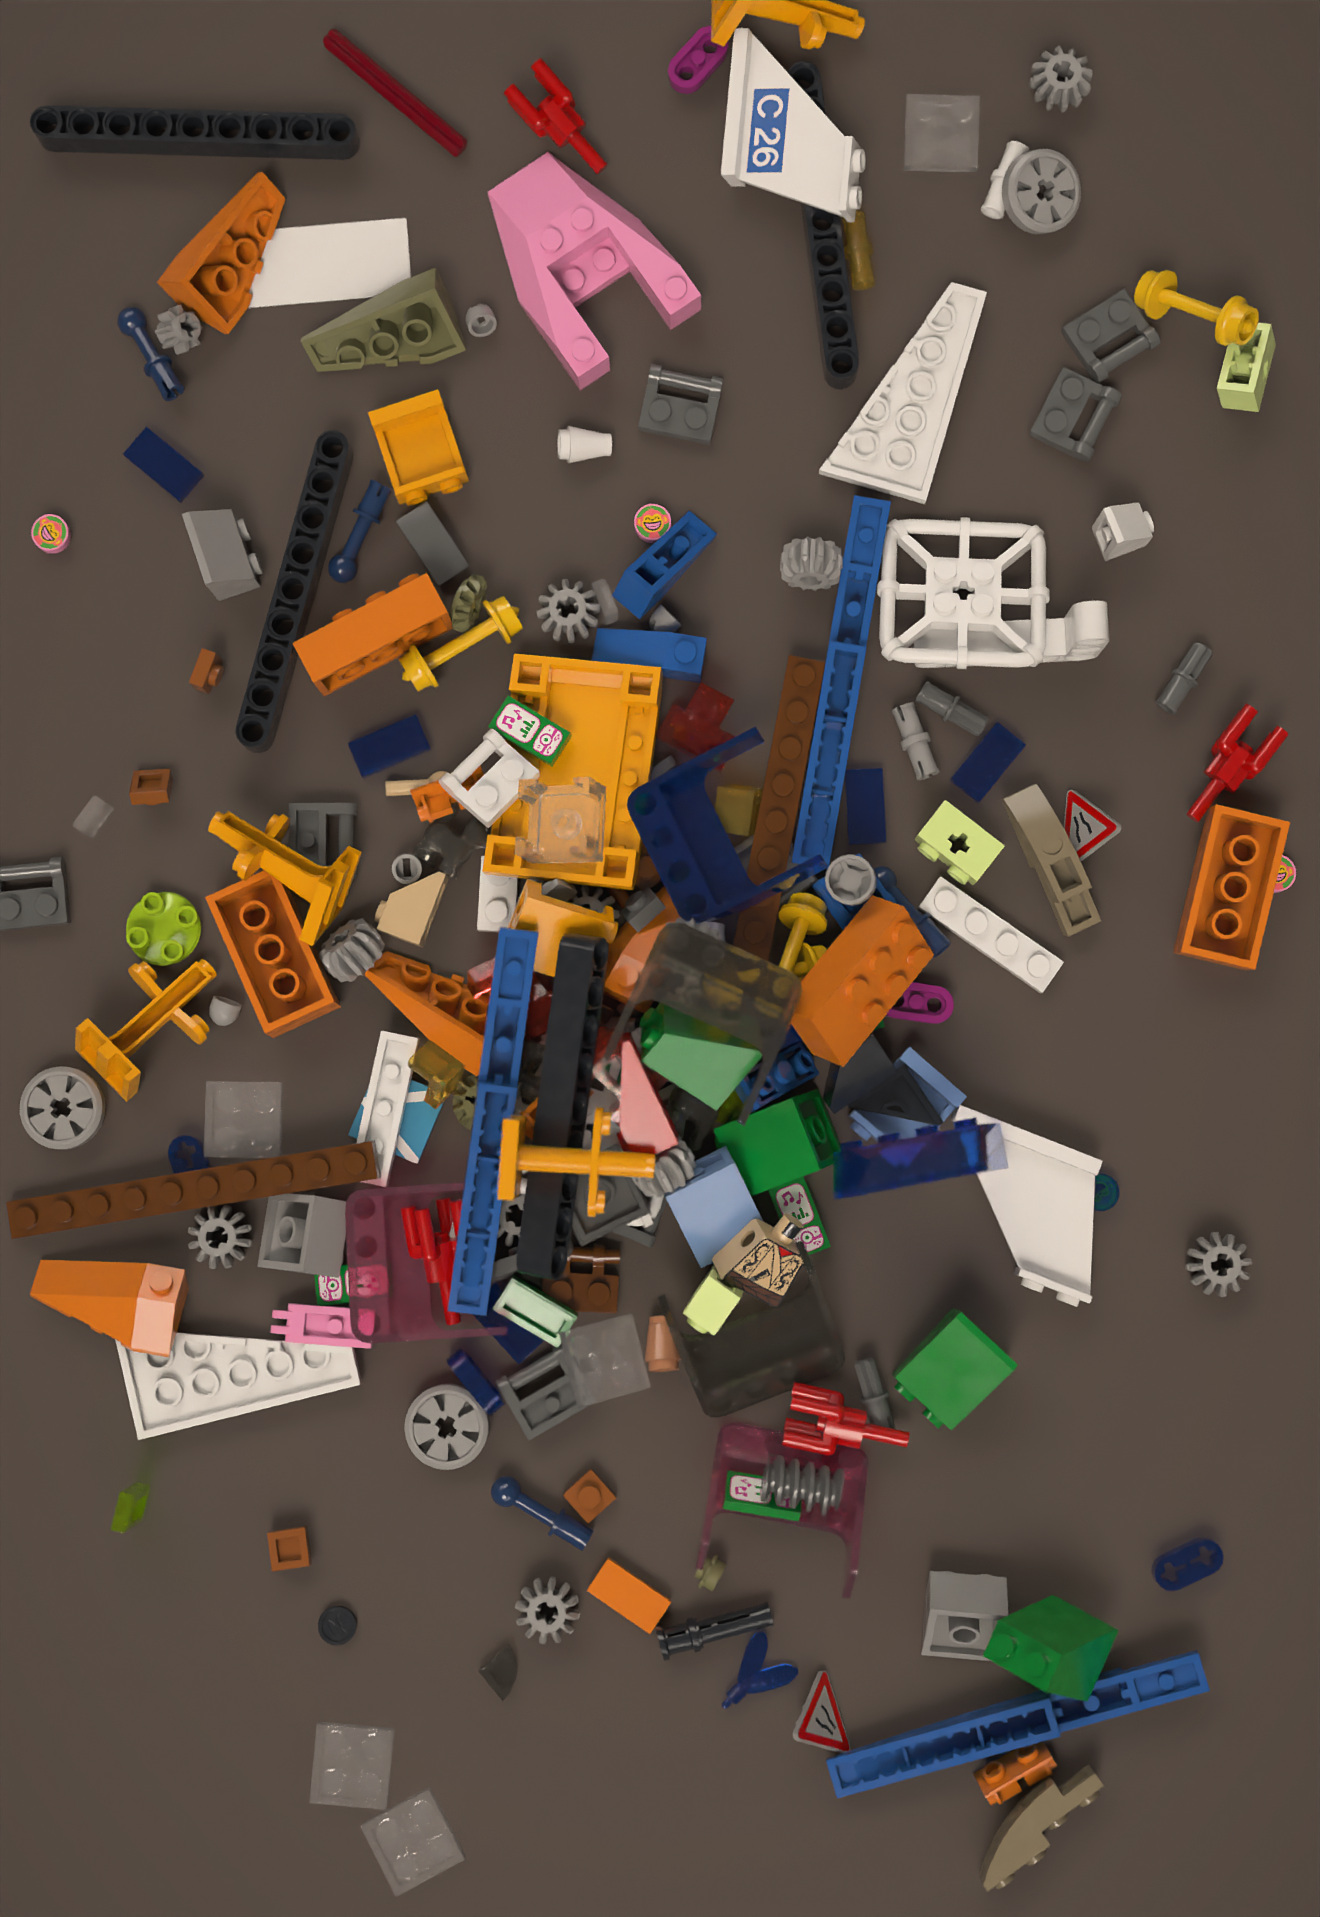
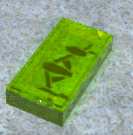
M136 1482L120 1491L110 1530L125 1533L142 1522L150 1491L149 1485Z

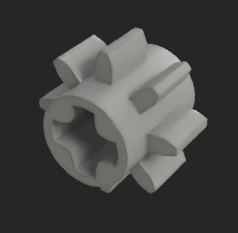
M177 305L169 308L164 313L158 314L157 317L160 322L155 333L163 344L162 347L164 349L174 347L176 355L188 352L189 348L200 344L197 338L201 333L202 326L194 311L183 313L182 306Z

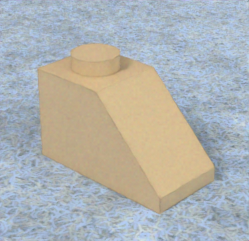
M437 872L391 893L387 902L382 900L376 911L374 921L379 923L377 930L423 948L447 886L448 876Z

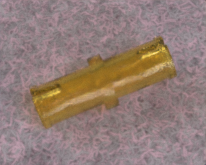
M856 211L855 222H847L842 217L847 246L844 248V254L850 263L852 287L854 290L870 289L876 284L871 255L874 253L873 244L868 241L865 213L861 211Z

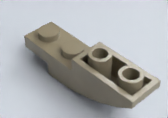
M1032 784L1001 799L1028 864L1031 868L1036 869L1063 936L1069 937L1101 922L1088 890L1092 886L1061 822L1038 785Z
M1089 1764L1060 1786H1057L1048 1775L1015 1805L993 1837L979 1872V1877L987 1891L994 1887L1000 1889L1006 1886L1015 1877L1014 1872L1023 1865L1031 1866L1040 1861L1046 1854L1045 1849L1050 1846L1042 1831L1047 1828L1053 1830L1067 1820L1068 1812L1078 1805L1084 1807L1090 1804L1099 1796L1098 1790L1104 1785Z

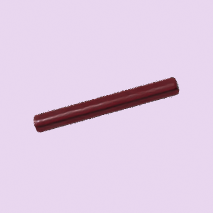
M331 29L325 35L323 44L329 52L451 155L458 157L462 154L468 145L464 136L337 29Z

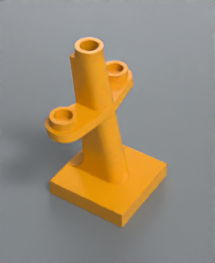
M712 0L711 41L724 47L744 15L749 14L798 25L801 48L810 50L815 47L818 49L823 44L827 32L857 39L863 31L865 19L858 16V10L827 0Z
M219 811L216 812L210 822L208 832L216 835L239 852L232 867L233 870L238 872V877L246 881L259 868H262L311 904L299 940L313 946L343 910L362 852L348 846L332 865L320 866L281 843L290 824V818L286 815L278 816L274 814L270 818L264 833L229 811L225 814Z
M206 960L196 961L164 991L155 983L158 977L150 965L144 961L140 964L134 963L128 968L129 974L152 1001L111 1037L107 1038L89 1018L76 1027L75 1050L126 1102L138 1092L141 1074L128 1058L170 1019L197 1044L201 1045L207 1039L206 1034L210 1029L204 1020L196 1014L190 1018L181 1010L217 976L214 968Z
M604 1107L595 1108L592 1149L524 1144L526 1116L510 1115L503 1119L498 1199L515 1200L521 1194L522 1170L590 1174L588 1217H596L597 1213L604 1214L606 1190H599V1175L654 1178L656 1155L601 1150L602 1135H610L612 1112H605Z

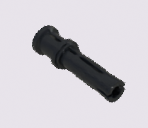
M764 1602V1604L697 1621V1618L689 1617L686 1619V1623L663 1628L660 1625L655 1628L663 1660L667 1661L670 1660V1655L692 1649L695 1653L700 1652L704 1648L703 1644L766 1627H774L768 1602Z

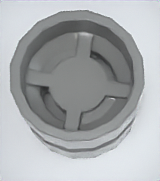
M845 855L840 856L830 864L826 872L825 883L828 892L834 899L842 904L855 906L869 900L875 892L877 879L875 871L866 860L860 856Z

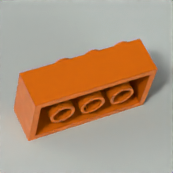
M418 573L407 576L399 582L400 587L387 594L385 591H380L371 595L365 600L366 605L354 611L348 608L332 617L333 622L293 642L310 678L323 696L406 654L410 650L409 645L412 643L418 648L453 629L451 618L427 573L421 576Z
M1217 804L1207 810L1173 953L1245 971L1256 969L1290 826L1289 821Z
M263 870L250 876L246 881L241 880L205 897L266 1035L275 1038L341 1007L314 945L311 946L299 940L304 922L287 886Z
M872 895L780 1008L812 1054L844 1067L934 954L904 906Z

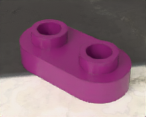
M711 26L700 28L669 63L668 80L671 87L683 94L697 91L726 59L728 41L724 47L711 41ZM713 46L716 48V51L709 54L704 51V48ZM688 72L693 77L689 80H683L680 78V75Z
M912 982L902 995L903 1004L900 1007L893 1006L886 1016L906 1021L939 1024L947 1020L952 1014L954 1001L951 994L943 987ZM929 999L939 1001L940 1009L938 1012L934 1013L928 1010L927 1002Z

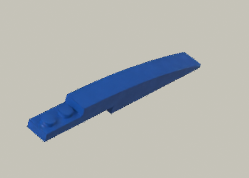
M855 495L853 498L843 556V568L841 569L793 850L792 863L824 869H828L830 864L891 501Z
M499 927L448 1303V1311L484 1316L487 1313L502 1200L498 1199L503 1119L514 1115L517 1083L538 940L537 931Z
M1197 1650L1126 1670H1122L1120 1667L1102 1672L1097 1679L1088 1702L1040 1690L827 1758L826 1763L836 1797L841 1798L1061 1736L1060 1732L1208 1692L1210 1689Z

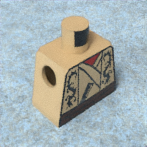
M785 1213L775 1227L759 1219L751 1220L712 1258V1262L721 1280L777 1309L805 1261V1256L795 1240V1237L803 1228L802 1223L789 1213Z

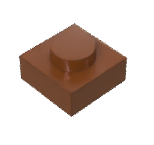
M202 648L189 683L196 690L210 694L212 686L217 687L222 679L224 666L221 663L223 660L215 652Z
M171 769L133 771L129 791L131 804L157 805L169 803L173 784Z
M592 1468L563 1493L566 1500L587 1524L617 1498Z
M307 1526L273 1530L267 1533L272 1572L307 1567L312 1564Z

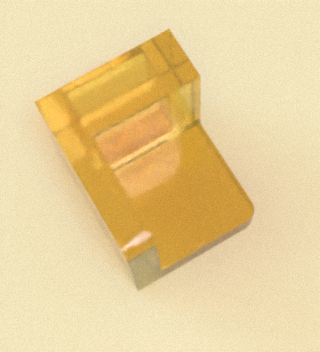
M732 783L718 786L713 830L744 836L753 835L755 833L763 788Z
M431 1040L412 1055L407 1063L409 1068L429 1082L424 1101L434 1109L440 1106L458 1089L465 1068L462 1062Z

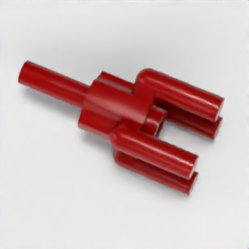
M539 58L531 66V69L535 73L534 77L550 95L543 99L535 108L519 88L512 84L503 93L508 99L507 102L538 137L548 135L560 149L571 144L598 175L608 164L580 133L587 123L575 110L576 103L572 92L546 62Z
M1245 704L1212 746L1211 753L1214 758L1204 770V774L1211 781L1186 815L1193 821L1199 822L1223 789L1230 793H1235L1245 779H1253L1264 769L1288 737V732L1276 726L1272 733L1270 732L1258 749L1254 751L1248 744L1238 740L1258 713L1254 707Z
M443 1197L435 1200L441 1232L436 1233L433 1231L429 1208L416 1210L415 1205L402 1207L400 1209L409 1256L413 1259H423L428 1283L439 1282L446 1325L458 1324L461 1322L460 1313L448 1311L462 1199L451 1201L450 1197ZM452 1222L454 1225L456 1238H450L449 1235L452 1227Z
M798 1382L793 1383L790 1410L817 1415L818 1419L817 1424L786 1417L782 1446L830 1456L835 1453L837 1444L859 1449L862 1438L907 1448L910 1432L865 1423L867 1411L844 1406L845 1397L841 1392Z

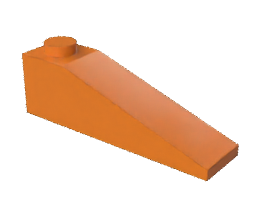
M258 172L177 254L157 283L178 305L182 306L183 310L187 312L194 311L198 319L224 334H229L250 305L253 296L249 293L255 275L261 273L264 264L261 262V258L267 241L273 237L286 198L263 172Z
M683 867L656 893L666 906L661 913L639 932L627 921L617 931L613 943H608L609 956L603 994L645 1014L651 1007L671 968L661 966V958L657 956L658 938L661 937L662 930L665 928L666 923H675L677 918H682L685 921H690L692 918L694 920L698 919L717 885L716 882Z
M389 951L383 953L381 958L375 961L374 967L366 971L365 976L448 1059L473 1075L478 1076L491 987L486 985L484 990L464 984V977L453 974L451 979L432 973L429 965Z
M40 1260L30 1296L68 1317L73 1316L88 1324L92 1330L102 1335L104 1333L116 1339L122 1346L131 1351L170 1358L189 1287L185 1270L150 1263Z

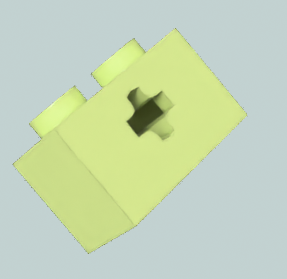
M1258 323L1254 335L1245 345L1241 346L1231 343L1227 346L1217 385L1222 408L1259 412L1276 345L1271 324Z
M946 800L914 839L920 844L917 849L924 856L934 862L937 858L949 866L948 874L963 885L967 881L974 885L1005 847V845ZM948 838L951 841H956L958 838L964 841L962 849L965 852L961 850L957 851L956 854L951 852L952 843Z
M713 1265L691 1296L683 1314L688 1317L687 1322L694 1329L704 1334L708 1331L715 1336L741 1299L744 1291L721 1280Z

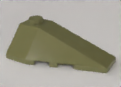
M436 268L397 283L301 338V343L317 372L361 369L363 365L386 363V367L398 366V362L420 361V364H432L466 351V345L452 299Z

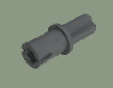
M1194 643L1178 669L1171 671V680L1160 697L1155 701L1158 707L1172 715L1177 713L1178 708L1191 688L1198 686L1196 680L1212 657L1213 652L1207 646Z
M926 681L915 702L944 717L943 722H946L948 719L975 736H979L988 723V718L985 715L959 701L960 696L957 695L954 698L932 685L929 681Z
M864 1358L858 1360L854 1366L863 1394L859 1401L865 1406L869 1423L896 1429L887 1400L889 1392L882 1389L874 1359Z

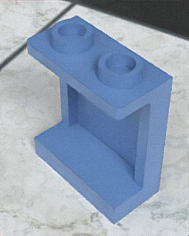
M911 1047L906 1048L893 1063L895 1069L905 1064L943 1122L967 1098L964 1093ZM853 1109L848 1115L854 1121L849 1127L865 1141L870 1137L876 1140L882 1146L878 1152L894 1166L899 1162L907 1166L912 1161L914 1155L940 1127V1125L936 1126Z
M726 1146L696 1160L697 1166L693 1170L695 1175L685 1181L686 1185L676 1188L673 1193L667 1192L664 1194L701 1268L713 1264L712 1258L751 1220L759 1219L763 1221Z

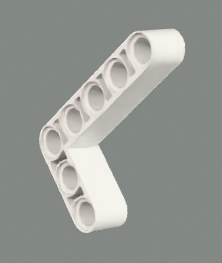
M1079 602L1072 605L1064 618L1046 619V645L1042 655V662L1081 661L1096 658L1109 642L1107 602ZM1031 620L1004 621L1023 640L1030 643ZM930 629L914 642V648L957 650V630ZM967 631L968 650L1014 652L993 632ZM915 663V666L919 668L956 667V665Z

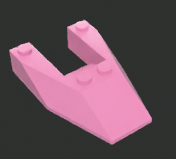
M549 152L488 191V197L518 301L579 390H582L609 372L610 361L608 354L580 316L576 307L628 272H631L670 330L701 310V294L681 265L637 217Z

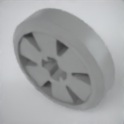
M1037 149L1025 153L1015 159L1005 173L1002 183L1003 205L1012 222L1028 233L1046 234L1059 230L1072 220L1078 210L1081 200V183L1078 173L1073 164L1057 151ZM1044 185L1047 190L1043 193L1044 198L1039 199L1037 196L1040 190L1039 186Z
M60 1066L40 1072L27 1084L20 1100V1117L25 1130L36 1142L52 1149H72L87 1143L99 1131L105 1117V1098L100 1086L89 1074L76 1068ZM68 1099L70 1104L67 1107L71 1109L70 1114H61L57 1117L55 1112L58 1109L54 1107L56 1101L64 1102Z
M456 1384L436 1385L421 1393L411 1404L405 1419V1437L409 1448L421 1462L436 1469L451 1470L470 1463L483 1449L489 1434V1417L483 1402L471 1390ZM449 1416L455 1420L453 1427L457 1432L455 1435L449 1432L445 1437L439 1433L441 1426L437 1422L439 1418L445 1421Z

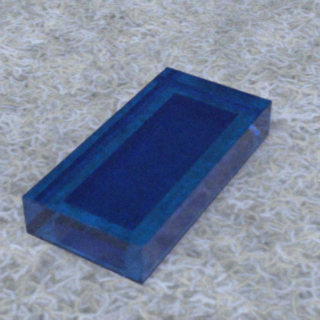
M147 426L123 453L127 460L179 503H182L204 477V474Z
M416 714L348 743L363 779L431 751Z
M997 722L949 781L979 804L1024 749L1026 744Z
M883 769L846 770L845 793L848 845L886 844Z
M494 1283L490 1287L486 1316L473 1315L509 1355L520 1364L545 1340L492 1310L503 1291L497 1283Z

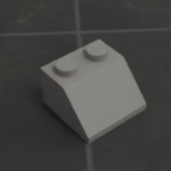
M232 509L190 511L182 514L204 583L218 601L261 587L257 575L263 574L256 553L249 554L245 541L251 540V536L244 518L238 520Z
M290 1193L270 1196L268 1198L257 1267L339 1278L344 1258L343 1250L346 1231L349 1225L351 1202Z
M930 1571L925 1593L921 1655L990 1661L983 1657V1653L998 1620L1008 1616L1007 1577H995L989 1574H961L951 1571Z

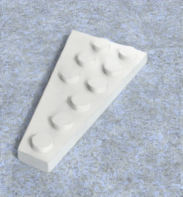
M953 282L950 283L916 335L905 347L897 362L891 367L862 408L859 416L843 435L833 453L824 462L819 470V474L925 504L987 292Z
M177 1332L169 1358L131 1351L115 1339L138 1440L362 1384L354 1347Z

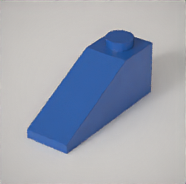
M688 511L624 571L612 596L637 618L641 619L663 598L715 539L717 533L691 511Z
M597 628L592 661L661 667L663 677L701 683L707 638L673 632Z

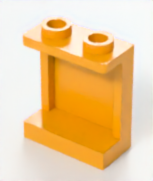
M438 389L368 412L399 505L406 503L408 506L417 505L426 501L428 495L440 491L442 494L453 493L463 487L462 484L469 482Z
M527 879L507 928L538 932L533 971L555 977L558 948L562 937L566 933L604 937L609 944H612L617 934L618 922L614 921L613 907L605 905L602 913L542 895L541 883Z

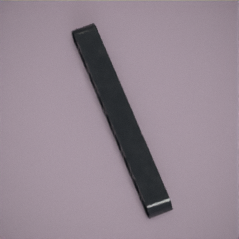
M808 61L795 63L790 67L788 74L795 82L804 80L812 85L803 90L825 114L821 77L818 68ZM801 203L825 381L830 387L845 389L850 387L856 379L859 357L839 215ZM822 220L828 222L831 228L820 231L813 224L816 221ZM822 256H830L836 263L832 266H823L817 259ZM827 291H834L840 295L841 299L836 302H829L822 295ZM838 326L846 334L843 337L834 338L828 334L827 330L830 327ZM837 362H844L848 364L851 370L848 373L839 374L832 369V365Z
M47 105L35 109L30 117V127L42 147L52 152L346 160L354 157L360 147L359 136L354 122L347 115L339 113ZM49 125H57L53 132L44 133V130ZM85 126H94L88 134H80V131ZM125 126L130 127V130L126 134L120 136L116 135V132L120 128ZM161 127L167 128L163 135L152 136L156 129ZM197 128L203 129V132L198 137H188L192 130ZM233 129L240 130L236 137L225 138L228 131ZM266 131H276L275 136L271 139H261V136ZM309 131L313 133L307 140L301 141L297 139L302 132ZM345 132L350 134L344 141L338 142L333 140L339 133Z
M336 430L323 432L315 443L237 720L236 737L247 750L253 753H263L271 748L274 743L298 658L293 642L304 637L353 462V452L347 438ZM340 445L343 447V451L338 457H326V452L331 446ZM321 481H333V487L329 492H316V487ZM321 515L324 517L322 524L318 528L310 529L306 527V522L311 516ZM311 550L314 552L310 562L306 564L296 562V557L301 551ZM291 586H304V591L299 598L294 600L286 598V593ZM291 620L294 622V627L289 634H277V626L281 621ZM274 655L283 656L284 662L282 667L275 671L267 669L269 658ZM262 691H273L274 698L269 705H257V697ZM256 725L262 726L264 729L262 738L256 742H248V730Z
M566 933L560 941L532 1145L583 1148L609 956L608 942L604 937ZM528 1171L516 1265L520 1273L552 1280H558L563 1275L568 1258L579 1174Z

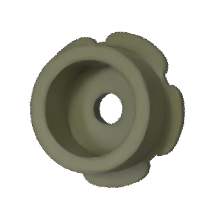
M714 1555L712 1560L706 1556L694 1576L701 1580L698 1584L699 1589L703 1586L713 1591L727 1566L726 1563L718 1559L719 1555Z

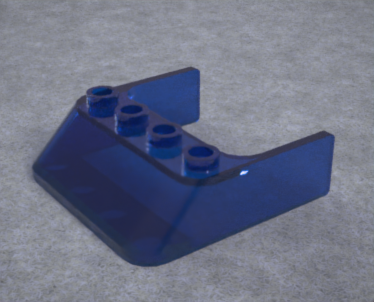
M753 727L639 786L631 792L628 798L627 808L630 817L678 914L686 922H690L694 918L696 924L744 911L828 868L825 859L819 854L758 886L749 879L706 792L705 780L709 772L715 767L765 741L757 727Z
M977 1117L954 1121V1129L942 1132L939 1131L938 1125L915 1129L916 1137L901 1139L900 1132L877 1136L878 1144L864 1146L862 1139L840 1143L841 1151L834 1152L833 1154L834 1200L1007 1169L1009 1166L1000 1123L978 1125Z

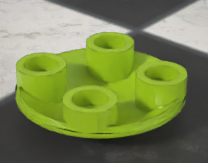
M151 892L144 895L131 910L126 924V940L134 953L142 960L159 966L172 965L187 958L197 946L201 935V921L195 907L183 896L171 892Z

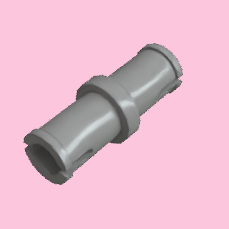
M911 702L901 705V710L896 707L891 712L895 717L903 739L900 743L902 750L908 752L916 774V780L919 781L930 778L931 773L935 776L940 771L936 766L928 744L931 740L929 733L923 731L915 709L916 706Z

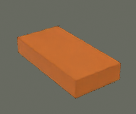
M610 1557L607 1558L587 1588L590 1594L649 1634H651L671 1604V1599Z

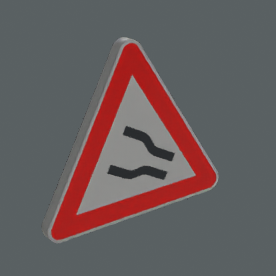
M1069 790L1067 792L1064 830L1082 862L1121 831V824L1077 791Z
M819 1671L807 1700L802 1706L799 1719L796 1721L793 1738L795 1741L844 1753L851 1749L828 1673L826 1671Z

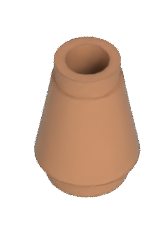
M671 1316L649 1317L644 1363H648L649 1372L679 1370V1361L682 1360Z

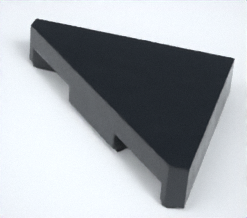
M905 1064L896 1069L897 1072L847 1105L853 1109L936 1126L944 1123Z

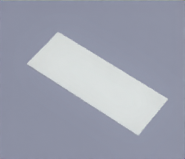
M398 218L275 229L272 239L266 243L261 262L264 263L261 273L255 275L249 293L253 296L248 308L371 298L410 278L407 219Z

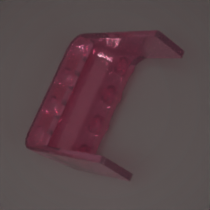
M464 1182L361 1189L349 1196L345 1206L350 1326L354 1336L361 1342L373 1344L509 1335L508 1327L448 1331L438 1327L432 1316L430 1283L426 1280L423 1259H413L408 1253L400 1208L415 1205L416 1210L428 1208L430 1202L437 1196L463 1193Z
M730 1423L722 1427L718 1434L695 1569L703 1570L713 1518L721 1513H734L826 1531L839 1536L844 1541L847 1551L842 1598L850 1599L858 1572L868 1473V1457L860 1448L837 1444L835 1453L827 1456L782 1446L784 1435L782 1431L741 1423ZM768 1455L770 1464L773 1463L777 1455L784 1456L786 1468L790 1461L795 1458L799 1459L800 1471H802L807 1462H813L816 1475L822 1465L829 1466L831 1478L837 1469H843L845 1477L837 1512H835V1507L831 1506L825 1516L821 1515L820 1503L817 1502L812 1510L807 1512L805 1500L802 1499L799 1521L723 1509L727 1471L763 1476Z

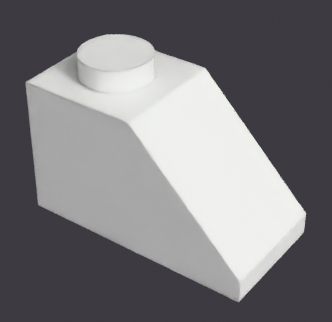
M1138 502L1104 508L1093 524L1092 531L1104 560L1108 561L1146 546L1153 537L1154 525L1147 511L1143 512Z

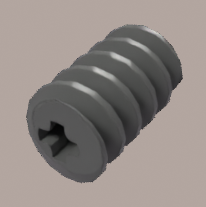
M768 1455L761 1482L760 1498L761 1501L765 1502L769 1494L774 1492L776 1504L780 1505L787 1495L790 1497L791 1508L794 1509L800 1500L804 1499L807 1512H810L817 1502L820 1503L821 1515L825 1516L831 1506L835 1507V1512L839 1508L845 1472L843 1469H837L831 1478L829 1466L822 1465L816 1475L813 1462H807L802 1471H800L799 1459L793 1458L786 1468L784 1456L777 1455L773 1463L770 1464Z

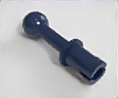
M136 307L123 309L117 318L118 327L123 334L133 337L147 363L144 366L145 374L148 377H152L165 401L176 399L178 396L174 389L181 395L185 390L184 386L171 368L172 360L168 355H160L145 330L147 326L145 314Z
M370 479V484L358 509H353V512L359 516L342 553L332 557L328 564L330 577L338 583H348L355 578L357 574L356 556L372 522L380 525L381 521L378 518L389 494L392 492L391 488L385 485L381 486V483Z
M885 866L874 868L877 878L886 891L894 897L897 904L906 908L932 950L933 957L936 958L948 949L951 941L947 939L931 920L932 915L930 912L924 915L920 914L896 886L897 878L890 868Z
M500 1477L491 1487V1497L497 1505L501 1507L516 1506L551 1527L547 1535L555 1534L583 1551L593 1534V1529L566 1514V1509L562 1508L558 1514L521 1492L520 1484L512 1477Z

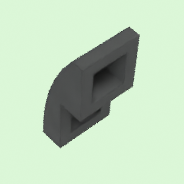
M427 501L395 521L438 586L469 566Z

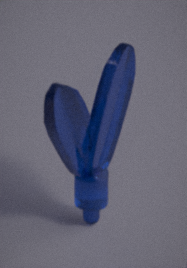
M764 1632L756 1633L749 1640L739 1668L738 1683L726 1693L728 1697L722 1702L724 1709H727L732 1703L737 1705L747 1693L756 1694L785 1686L798 1675V1669L788 1664L775 1665L761 1670L768 1649L767 1636Z

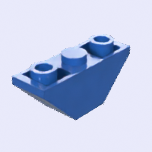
M799 1042L754 1066L735 1090L750 1114L820 1073L814 1064L811 1054L805 1049L803 1043Z

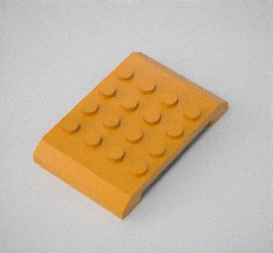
M514 654L509 684L511 697L566 729L572 734V737L553 767L505 739L513 749L539 770L540 777L492 824L491 835L487 836L482 870L484 874L542 881H553L557 878L571 884L634 890L638 876L662 698L663 671L661 667Z

